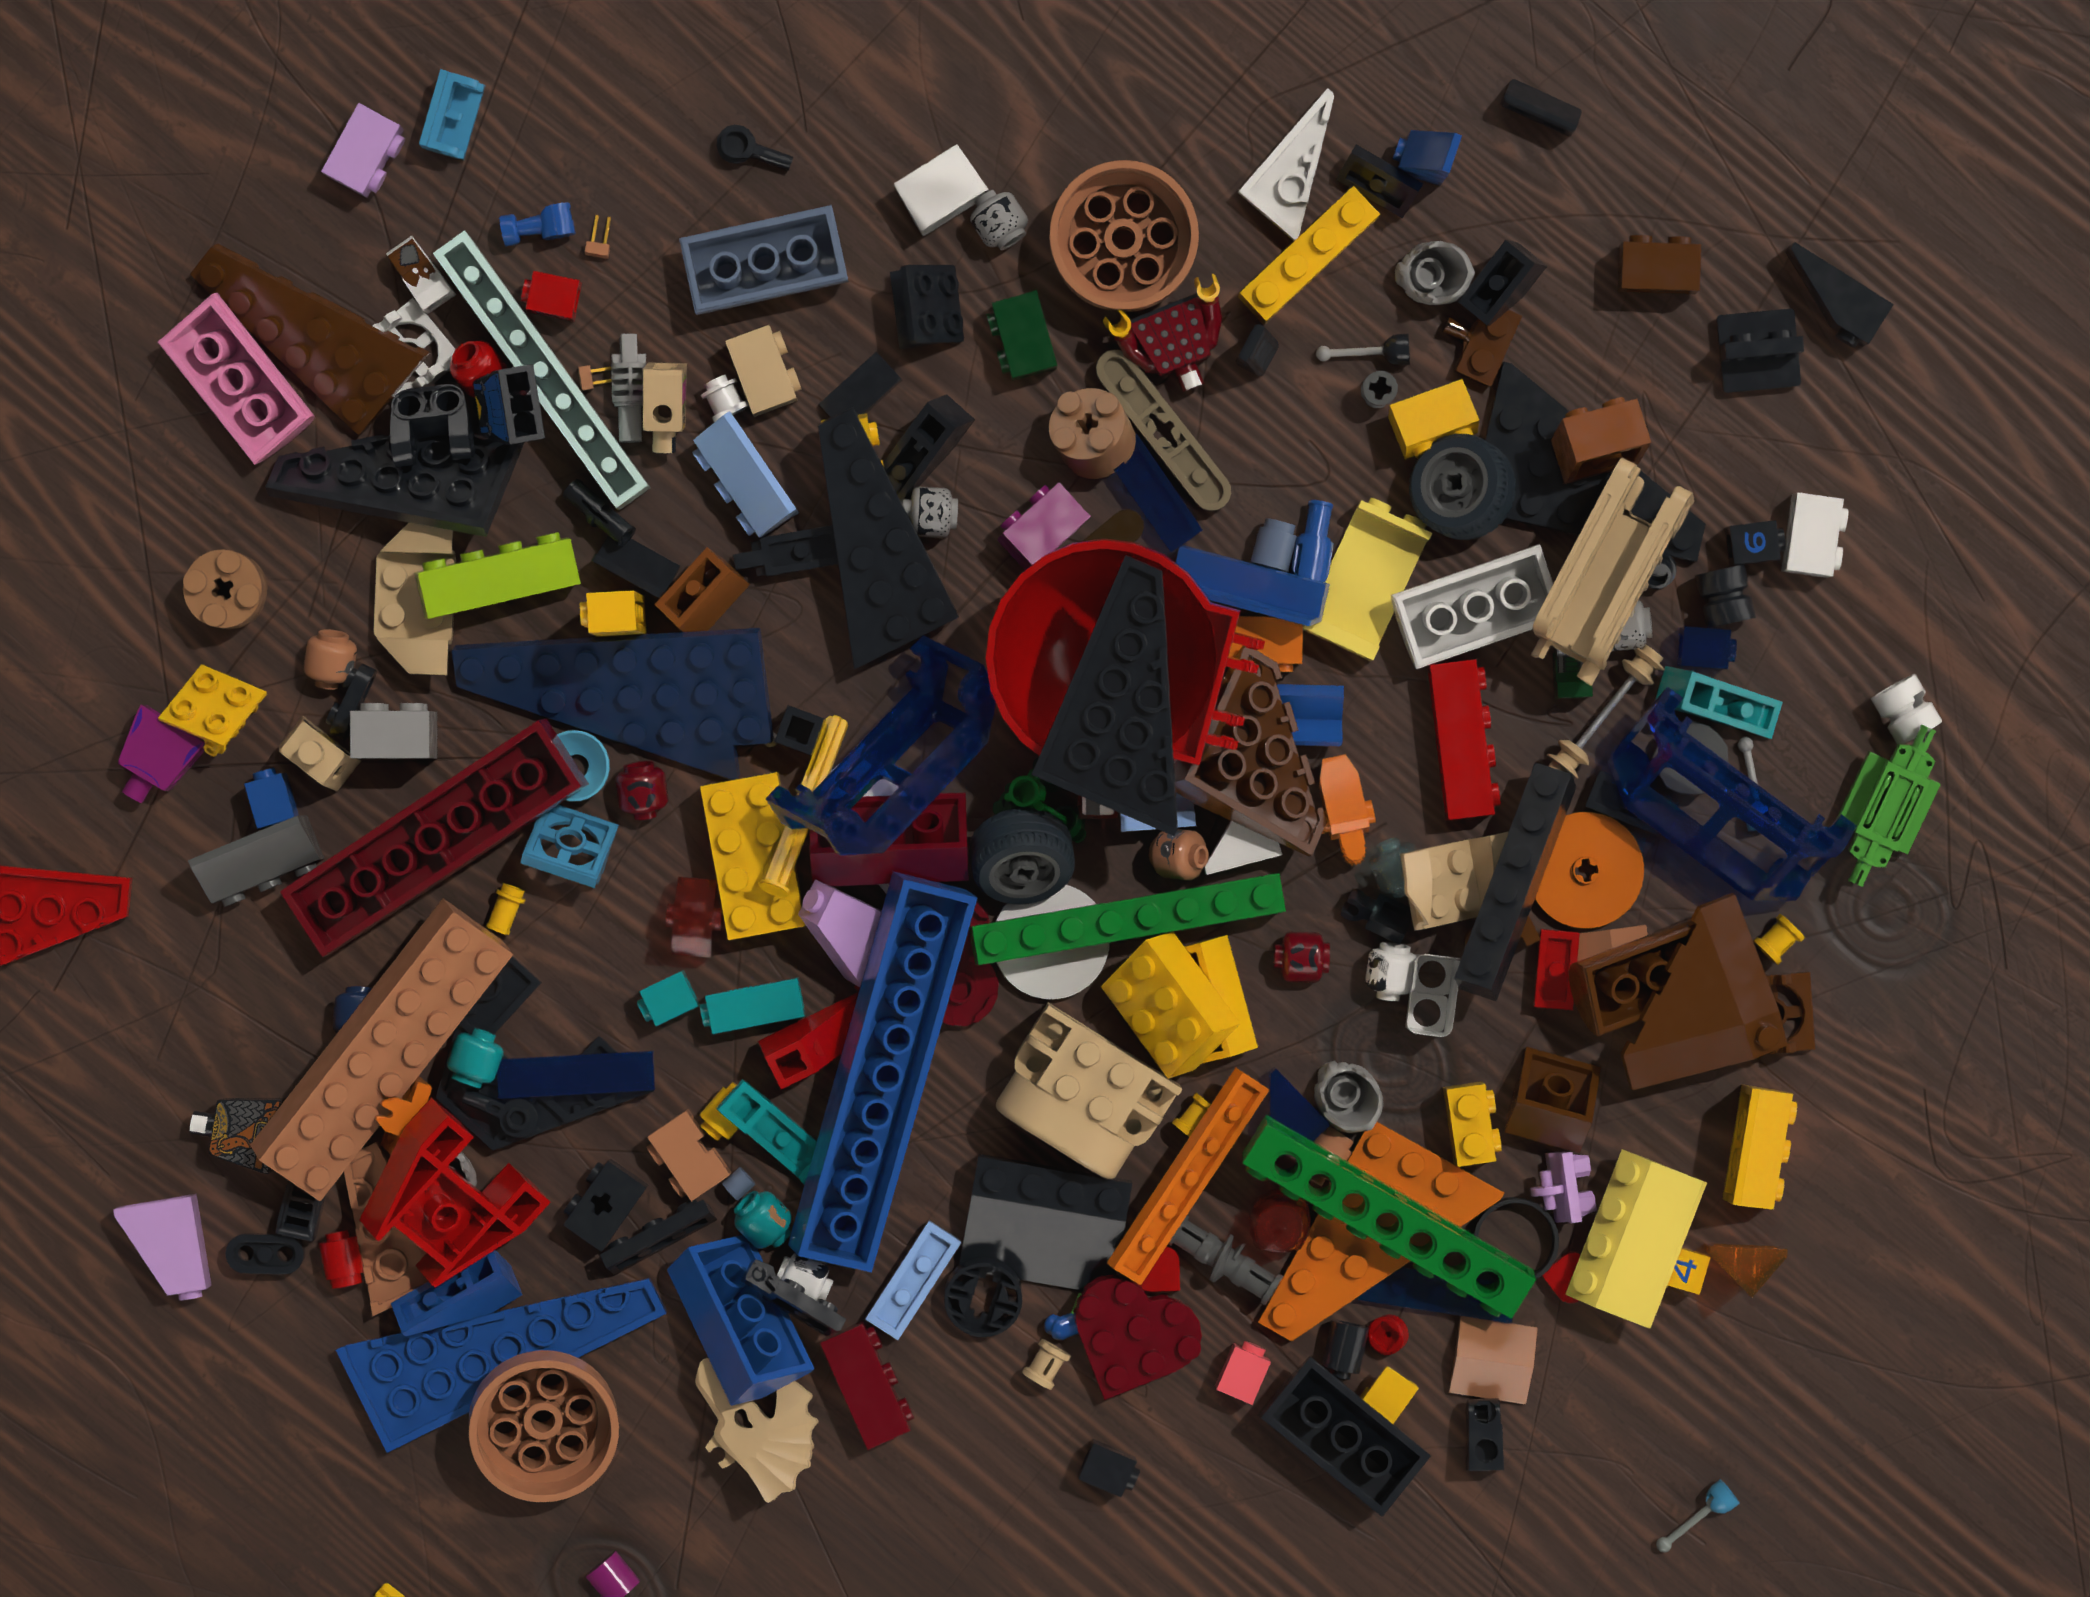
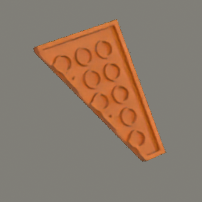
M1376 1122L1372 1130L1363 1132L1347 1161L1460 1227L1500 1201L1504 1195L1503 1191L1379 1122ZM1351 1193L1345 1196L1342 1202L1347 1207L1355 1208L1362 1204L1364 1198L1359 1194ZM1383 1213L1377 1218L1376 1222L1382 1227H1389L1397 1221V1217L1392 1213ZM1318 1214L1258 1323L1284 1338L1294 1341L1400 1269L1410 1260L1402 1255L1399 1259L1393 1258L1380 1249L1381 1243L1369 1236L1365 1240L1361 1239L1346 1229L1347 1224L1336 1217L1328 1220ZM1418 1232L1410 1238V1242L1415 1246H1424L1430 1241L1431 1237L1424 1232Z

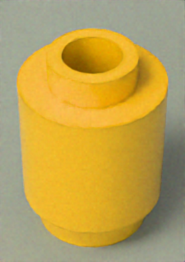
M734 1082L727 1088L722 1087L699 1114L704 1120L700 1125L701 1128L717 1141L722 1136L729 1140L739 1129L716 1109L737 1086Z

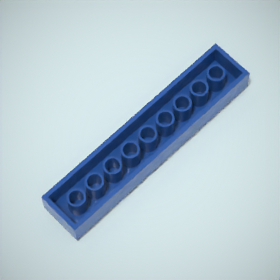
M894 871L892 873L788 1243L789 1247L798 1256L872 1272L977 902V897L966 889Z

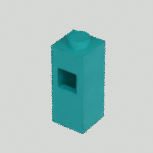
M799 977L707 994L705 996L706 1003L700 1004L703 1026H711L712 1034L806 1016Z

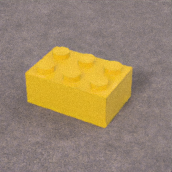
M1174 932L1146 939L1101 986L1168 1079L1196 1070L1241 1024Z

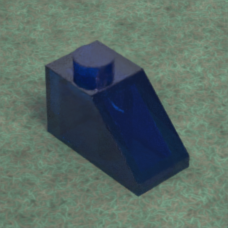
M1275 1067L1269 1071L1268 1116L1309 1140L1314 1141L1330 1124Z

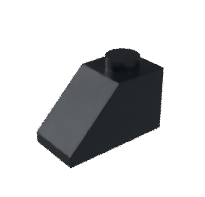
M1505 240L1458 302L1483 323L1490 326L1527 294L1547 268V265L1520 243Z

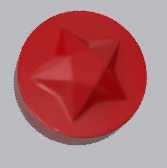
M1382 1315L1369 1326V1344L1380 1354H1394L1404 1348L1408 1341V1328L1405 1322L1396 1315Z

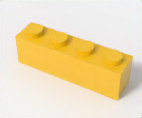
M1353 186L1239 293L1238 298L1265 325L1374 223L1380 213Z
M634 590L586 593L587 602H580L581 626L587 627L588 633L592 635L606 637L647 634L645 596Z

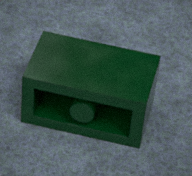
M1037 290L992 302L993 312L986 314L992 337L1000 335L1004 350L997 351V356L1002 373L1010 372L1012 381L1057 369V361Z

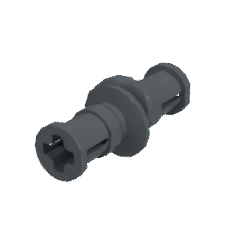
M1187 1215L1168 1245L1172 1246L1174 1243L1193 1255L1195 1260L1212 1267L1210 1277L1212 1282H1216L1224 1275L1236 1286H1242L1261 1298L1260 1303L1265 1306L1284 1276L1279 1273L1275 1276L1256 1264V1261L1249 1256L1240 1254L1246 1245L1245 1243L1232 1249L1234 1238L1232 1234L1223 1243L1216 1235L1211 1232L1207 1233L1188 1221L1189 1216Z

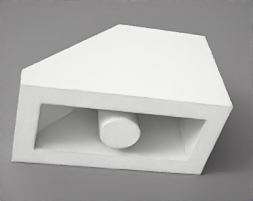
M1230 820L1210 854L1208 862L1204 867L1205 875L1281 856V848L1278 842Z

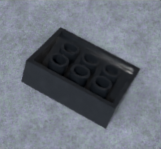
M978 1154L959 1265L977 1257L995 1258L1011 1267L1019 1280L1084 1291L1085 1285L1097 1277L1116 1274V1270L1109 1266L1107 1261L1123 1239L1133 1184L1132 1180L1116 1177L1106 1179L1093 1173Z

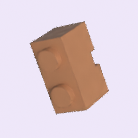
M687 1109L648 1136L651 1144L647 1146V1149L659 1166L663 1163L667 1165L673 1174L669 1178V1182L681 1198L687 1195L692 1202L730 1176L732 1172L715 1147L709 1151L700 1140L704 1137L705 1132L690 1110Z

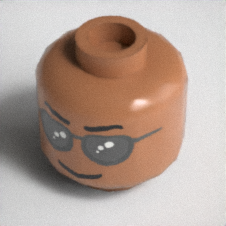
M331 629L318 631V635L311 637L307 641L304 673L309 678L315 680V686L319 688L338 689L339 684L344 683L348 674L355 668L357 655L355 643L349 640L347 633Z
M1177 829L1174 836L1161 831L1152 841L1149 848V860L1156 873L1163 878L1193 880L1203 871L1209 857L1203 837L1192 830Z

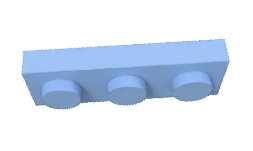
M929 1220L865 1319L896 1340H899L962 1241Z

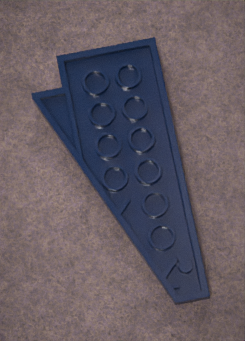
M760 628L455 645L451 650L458 688L731 780H737L740 775L736 745L770 744L774 739Z

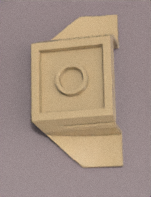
M410 522L380 551L376 558L374 635L409 674L447 675L448 645H451L453 640L454 613L431 619L424 617L414 572L422 571V563L445 558L446 565L456 563L455 551L452 550L453 531Z
M1509 832L1400 853L1404 875V891L1409 900L1414 930L1427 929L1478 916Z

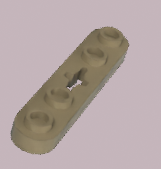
M1121 350L1105 352L1099 358L1096 366V373L1100 383L1109 393L1116 396L1130 421L1192 500L1201 509L1206 511H1217L1223 508L1229 502L1231 496V485L1224 474L1143 371L1127 359ZM1150 414H1154L1163 424L1169 421L1173 424L1174 427L1170 433L1178 447L1173 448L1172 444L1164 437L1158 440L1154 437L1153 434L1157 428L1153 420L1150 419Z

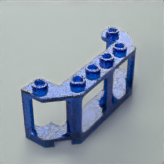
M923 635L910 648L913 654L920 657V668L917 673L909 670L905 674L913 688L813 792L799 784L795 789L799 794L797 796H792L789 790L778 785L766 797V801L780 822L790 829L809 828L827 839L834 851L840 856L884 853L988 743L996 702L990 690L988 672L983 664ZM945 660L969 671L960 682L958 688V699L966 713L942 701L949 666ZM942 722L954 728L912 774L895 766L896 761L933 723ZM884 779L899 786L865 823L859 814L851 809L879 780Z
M1667 686L1622 738L1607 762L1625 808L1751 901H1796L1806 884L1831 857H1837L1845 849L1857 825L1842 814L1834 821L1831 827L1822 826L1825 818L1820 814L1809 823L1688 734L1686 731L1692 720L1686 716L1681 722L1675 715V708L1681 703L1683 697ZM1647 722L1658 746V753L1651 761L1640 747L1631 742ZM1671 768L1719 803V808L1703 826L1649 787L1663 769ZM1737 817L1784 850L1787 857L1777 859L1766 873L1716 835L1732 818ZM1818 857L1807 870L1797 864L1804 858Z

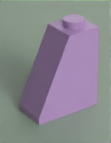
M815 879L811 889L804 896L803 905L798 915L842 976L860 987L882 910Z
M197 1194L119 1206L113 1209L116 1220L167 1296L178 1294L179 1300L202 1297V1290L212 1286Z

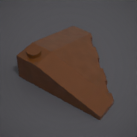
M1242 645L1235 658L1254 661V663L1259 665L1257 674L1229 667L1222 680L1215 709L1245 717L1243 726L1235 727L1212 719L1209 733L1230 736L1234 740L1239 741L1237 750L1206 743L1200 765L1176 759L1174 763L1176 793L1200 807L1309 857L1313 855L1327 820L1323 807L1315 809L1308 785L1315 784L1307 756L1298 755L1292 733L1299 730L1290 702L1282 703L1275 681L1282 678L1279 665L1259 651Z
M1729 893L1697 906L1690 919L1696 923V926L1686 945L1678 942L1665 970L1671 974L1661 993L1658 994L1653 991L1639 1017L1645 1023L1634 1043L1626 1041L1620 1055L1631 1090L1753 1060L1788 1045L1778 1006L1734 893Z

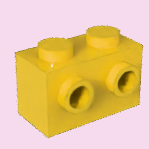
M1463 379L1389 405L1388 419L1405 459L1413 456L1419 459V455L1431 449L1430 447L1434 441L1436 442L1437 439L1452 434H1470L1474 436V434L1478 433L1480 420Z
M1483 1082L1443 1087L1454 1164L1457 1167L1496 1162L1495 1152L1502 1151L1499 1129H1492L1490 1113H1496L1493 1090H1486V1085Z

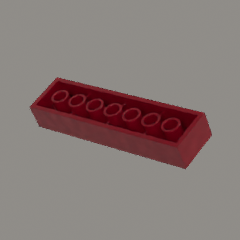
M538 720L281 890L280 893L321 956L325 957L350 943L589 785V783L548 720Z

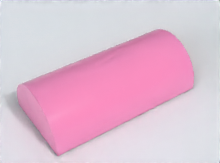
M218 293L211 294L158 341L162 349L254 465L269 458L290 443L315 419L311 410Z

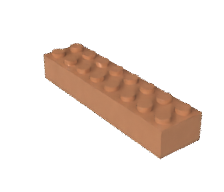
M443 898L250 1144L259 1161L321 1201L380 1126L375 1120V1116H388L391 1110L380 1105L381 1100L403 1097L514 955L503 940Z

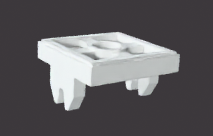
M414 298L397 311L394 310L386 314L380 323L373 325V327L383 332L388 330L400 336L399 340L404 343H415L423 349L433 341L437 344L438 356L435 365L428 368L422 362L416 370L419 377L414 382H406L397 394L406 389L432 386L450 371V363L456 349ZM404 324H414L423 327L426 331L417 339L403 338L395 327Z

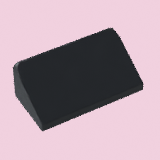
M1516 79L1510 81L1500 103L1502 107L1568 137L1575 132L1582 113L1581 109Z
M875 352L821 401L819 405L830 417L851 407H854L857 415L865 414L901 383L902 378Z

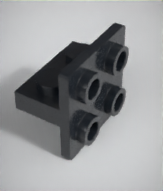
M954 265L901 266L900 270L890 272L899 349H912L938 343H959L964 341L963 318L958 293L959 282Z
M1793 309L1719 315L1716 318L1722 387L1725 393L1796 387L1801 384L1799 354L1804 352L1803 336H1797L1795 311Z

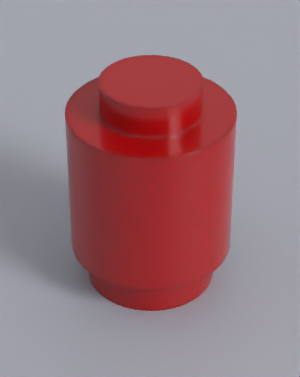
M348 1229L325 1234L326 1241L319 1243L325 1277L326 1280H330L332 1289L362 1283L361 1273L364 1271L357 1236H349Z

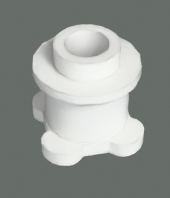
M722 375L704 384L707 391L701 394L702 399L707 398L715 415L712 417L714 422L729 411L732 415H735L749 408L747 400L742 401L734 385L737 383L736 378L728 381L726 375Z

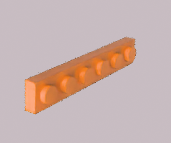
M1235 1067L1107 1261L1109 1266L1139 1285L1143 1283L1270 1089Z

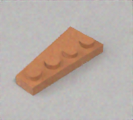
M378 1141L361 1149L344 1171L350 1205L356 1225L358 1245H360L364 1265L365 1281L368 1285L372 1316L392 1308V1302L428 1282L415 1266L426 1254L423 1249L395 1226L378 1242L359 1221L388 1162Z

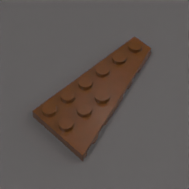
M220 244L212 246L190 273L210 294L218 293L239 321L358 435L368 429L431 353L419 346L414 348L400 341V336L388 330L383 332L367 324L365 318L314 292L308 294L293 286L292 281L282 276L277 278L259 269L257 263Z

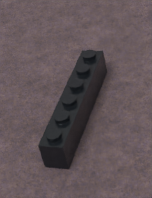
M1535 762L1454 977L1460 990L1497 1001L1576 790L1572 774Z

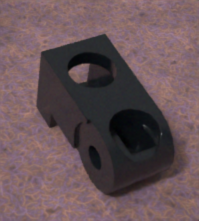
M1499 1398L1467 1399L1466 1471L1504 1470L1503 1427L1501 1424Z

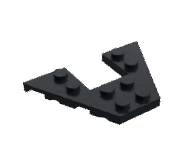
M514 956L510 958L455 1029L442 1079L436 1094V1099L492 1150L651 1093L657 1088L600 1035L547 1092L505 1053L495 1079L491 1083H483L481 1088L452 1079L453 1072L448 1069L447 1060L457 1035L461 1033L472 1034L474 1027L496 1034L542 984ZM467 1088L504 1104L518 1098L529 1101L534 1105L538 1113L536 1128L525 1137L517 1138L508 1135L501 1128L499 1118L462 1103Z

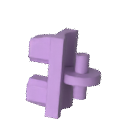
M1555 1151L1545 1153L1547 1170L1539 1172L1541 1186L1530 1188L1531 1196H1543L1545 1210L1553 1209L1556 1223L1582 1222V1216L1597 1210L1593 1192H1578L1576 1178L1590 1176L1591 1165L1589 1156L1575 1155L1572 1152Z

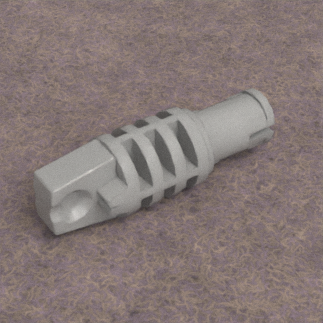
M621 334L620 354L611 355L612 403L614 407L618 408L619 442L622 443L642 442L641 407H643V369L646 366V354H637V334Z

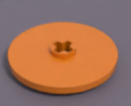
M1577 812L1566 815L1536 894V902L1546 914L1567 926L1596 928L1614 922L1632 907L1642 888L1644 862L1637 841L1627 828L1606 815L1594 812ZM1583 859H1587L1589 865L1596 867V873L1590 874L1589 881L1586 882L1582 875H1576L1575 867H1580Z

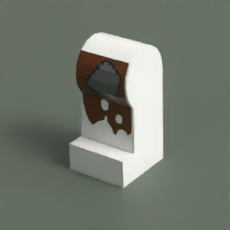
M412 235L386 253L425 313L429 314L456 295Z

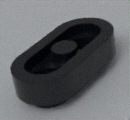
M362 663L358 669L353 668L348 674L342 686L343 689L347 690L341 704L334 703L326 720V724L331 726L329 734L342 740L346 739L350 733V711H360V703L365 702L375 680L376 669Z
M243 1233L234 1237L228 1243L225 1256L229 1266L239 1273L290 1274L303 1264L305 1260V1247L298 1238L280 1234ZM245 1245L250 1246L254 1251V1255L250 1260L244 1259L241 1256V1248ZM284 1246L289 1247L293 1252L292 1259L289 1261L283 1260L279 1255L280 1249Z

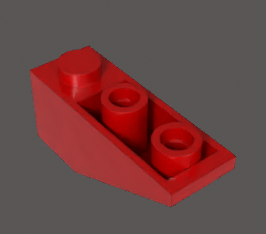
M859 992L758 1041L780 1089L816 1073L842 1053Z

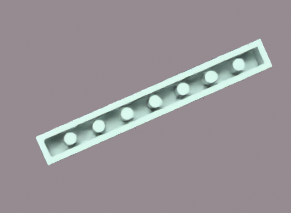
M464 230L433 253L511 364L514 367L533 364L539 402L615 508L621 510L649 490L650 486L467 232Z

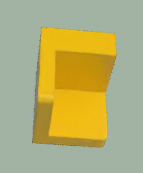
M1386 1366L1370 1389L1366 1387L1359 1397L1394 1424L1419 1388L1414 1382L1407 1380L1391 1367Z

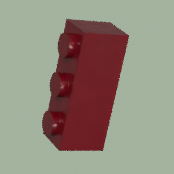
M863 1320L821 1339L820 1345L867 1450L911 1431L909 1421L915 1419L906 1397L899 1400L893 1385L898 1384L899 1381L891 1363L883 1364L877 1350L883 1348V1345L875 1327L872 1326L867 1329Z

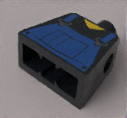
M533 364L495 370L474 380L475 400L473 409L478 415L480 432L483 437L507 445L545 438Z

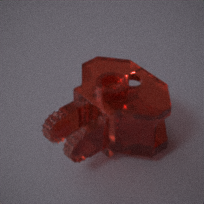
M678 877L675 903H668L666 911V927H673L672 955L711 958L714 931H721L723 910L716 907L717 880Z

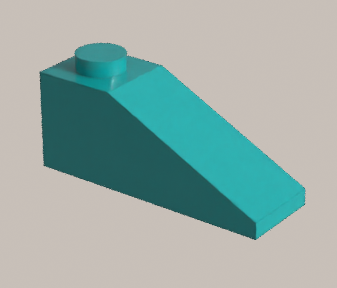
M1665 666L1654 703L1772 739L1783 702L1693 671Z

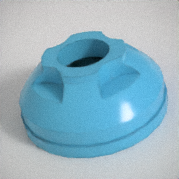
M572 730L557 734L571 757L573 755H582L589 764L588 771L584 776L589 785L566 800L582 801L591 798L604 787L608 779L610 759L607 750L595 736L587 732Z

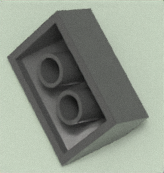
M302 815L292 817L188 860V863L211 903L222 901L223 906L227 907L246 899L244 891L258 886L261 893L282 884L281 876L293 871L296 878L303 876L317 867L316 862L325 858L308 816Z

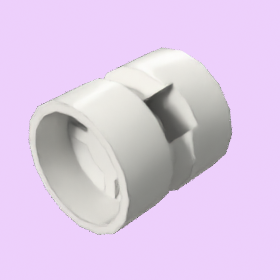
M1916 674L1896 682L1871 698L1880 716L1890 719L1891 722L1888 729L1897 745L1905 744L1915 739L1921 724L1932 729L1942 722L1933 703L1923 700L1926 691Z

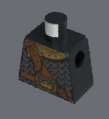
M286 1099L217 1100L215 1114L199 1111L193 1112L190 1134L211 1137L209 1145L210 1155L260 1173L270 1174L274 1170L259 1161L250 1144Z

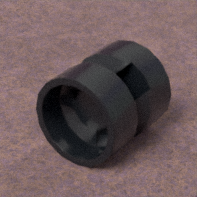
M1744 564L1695 575L1700 596L1708 598V602L1702 607L1706 629L1756 618L1752 597L1743 594V590L1748 586Z

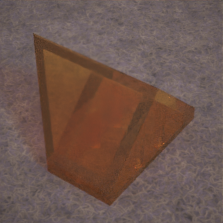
M1705 1243L1704 1251L1736 1286L1751 1298L1754 1297L1784 1262L1788 1254V1249L1783 1246Z

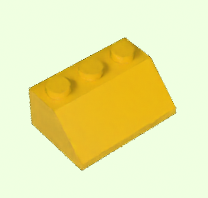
M1228 935L1184 946L1241 1023L1202 1063L1232 1057L1258 1048Z
M1741 1085L1723 1200L1732 1205L1773 1210L1775 1201H1781L1784 1191V1179L1779 1178L1781 1163L1788 1162L1791 1149V1141L1786 1140L1788 1124H1794L1797 1114V1102L1792 1101V1093Z

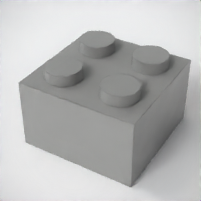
M360 703V711H350V758L437 759V712L428 711V704L400 703V711H389V704Z

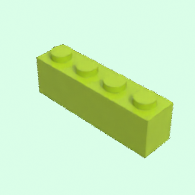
M559 532L536 537V545L522 548L521 541L499 545V553L484 556L483 549L460 554L461 562L446 565L445 558L422 563L423 570L414 572L424 617L431 619L581 584L571 539H560Z

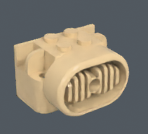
M1048 1002L1014 1058L1016 1071L998 1098L996 1108L1012 1122L1103 1178L1113 1179L1118 1174L1134 1146L1145 1143L1151 1137L1176 1095L1179 1096L1182 1087L1174 1080L1168 1079L1158 1070Z

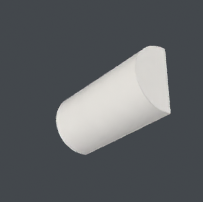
M1538 544L1392 594L1391 601L1405 646L1413 665L1418 669L1532 630L1536 616L1551 590L1553 582L1541 545Z

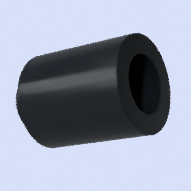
M1332 1319L1322 1366L1329 1368L1328 1372L1340 1379L1350 1380L1351 1373L1359 1374L1370 1328L1356 1323Z

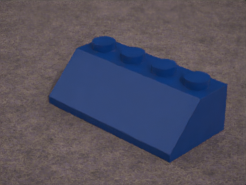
M743 1235L688 1247L667 1269L731 1406L763 1398L811 1373L815 1369L789 1314L763 1299V1294L741 1282L751 1261L757 1259L763 1262L758 1249Z

